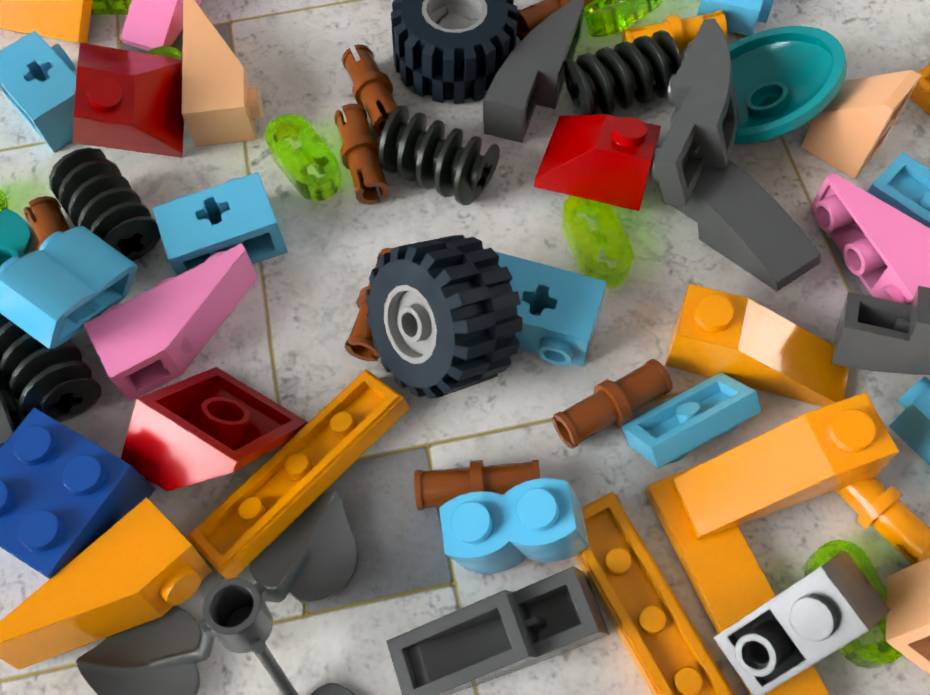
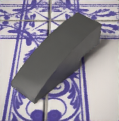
M572 0L553 12L531 30L509 54L496 73L483 99L484 134L523 143L536 105L556 109L565 83L564 60H573L581 38L584 0Z
M730 160L726 168L704 167L687 205H671L698 223L699 240L775 291H779L821 263V254L796 222L753 178Z
M918 286L911 305L848 292L836 327L831 364L876 372L930 375V288Z
M573 566L517 591L503 590L389 639L386 642L402 695H451L566 653L608 636L610 633L586 573Z

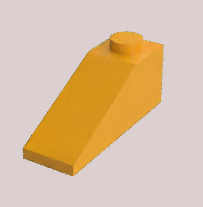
M690 283L676 318L665 366L707 377H713L722 372L750 388L822 407L845 399L849 367L831 364L834 345L747 297Z
M865 392L805 413L674 477L672 483L697 540L875 477L899 453V450Z
M146 497L0 621V659L20 670L164 616L173 606L182 604L192 597L198 590L201 581L213 570L193 545Z

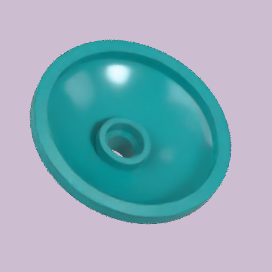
M786 26L755 33L728 46L739 107L738 128L734 144H756L785 136L809 123L830 104L840 91L847 73V62L843 47L833 35L813 27Z

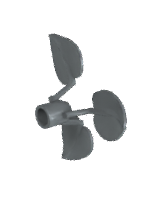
M336 490L321 494L250 563V572L257 583L253 585L245 579L231 578L214 586L205 598L203 604L204 619L200 624L190 613L179 606H173L164 616L109 636L99 645L80 656L76 660V664L89 686L98 695H196L200 686V673L196 663L205 661L210 657L215 637H217L221 644L231 652L242 654L253 651L282 695H299L265 644L273 626L272 614L265 602L280 603L290 592L299 602L318 604L338 595L348 586L357 568L358 548L340 494ZM328 683L317 688L311 695L356 694L339 684Z

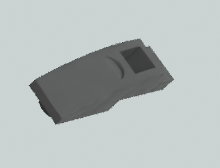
M715 18L704 19L694 40L690 41L687 45L685 58L680 68L669 80L668 101L672 107H675V111L671 118L670 129L662 145L655 149L651 162L652 176L654 180L659 182L664 204L686 206L703 168H726L734 147L739 111L729 47L725 35Z

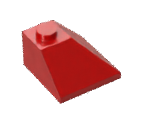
M80 42L73 117V143L181 158L184 134V118L181 114L182 60Z
M608 114L561 115L558 118L536 174L534 187L639 211L651 170L653 154L658 145L661 126L645 123L634 117L622 118Z
M214 367L137 398L120 459L132 465L149 482L158 485L168 492L233 473L289 441L308 422L221 369Z

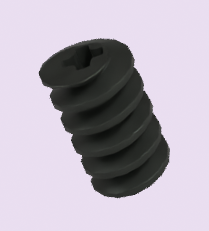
M664 30L653 33L651 37L646 35L634 39L633 43L625 41L616 44L614 49L609 47L599 49L595 56L590 53L578 56L576 62L566 59L564 60V77L567 90L573 104L577 109H580L582 115H596L595 104L597 103L604 114H613L615 110L614 98H617L624 110L630 109L634 103V92L642 104L651 102L653 89L660 98L667 97L669 80L673 74L677 73L681 66L680 52L671 35Z
M407 106L395 108L389 115L381 134L379 144L381 167L389 173L399 172V175L407 181L417 180L418 184L425 189L436 187V191L441 196L451 197L454 195L455 200L459 204L470 205L484 191L496 170L500 157L498 145H491L484 156L480 155L482 146L480 137L473 136L464 148L462 147L464 133L461 129H453L445 140L443 139L445 134L444 122L440 120L434 121L426 132L427 117L421 112L416 113L408 123L409 110Z
M88 147L74 150L63 156L53 166L49 176L50 189L67 215H69L75 227H86L131 261L143 257L156 246L161 237L156 220L151 218L148 208L141 204L138 194L131 189L128 180L122 176L118 166L106 159L101 149Z
M0 313V368L2 376L10 384L13 396L19 401L21 411L25 417L33 408H36L56 421L62 422L86 412L97 403L102 395L101 386L97 381L91 379L92 370L82 361V353L72 344V338L55 348L48 349Z

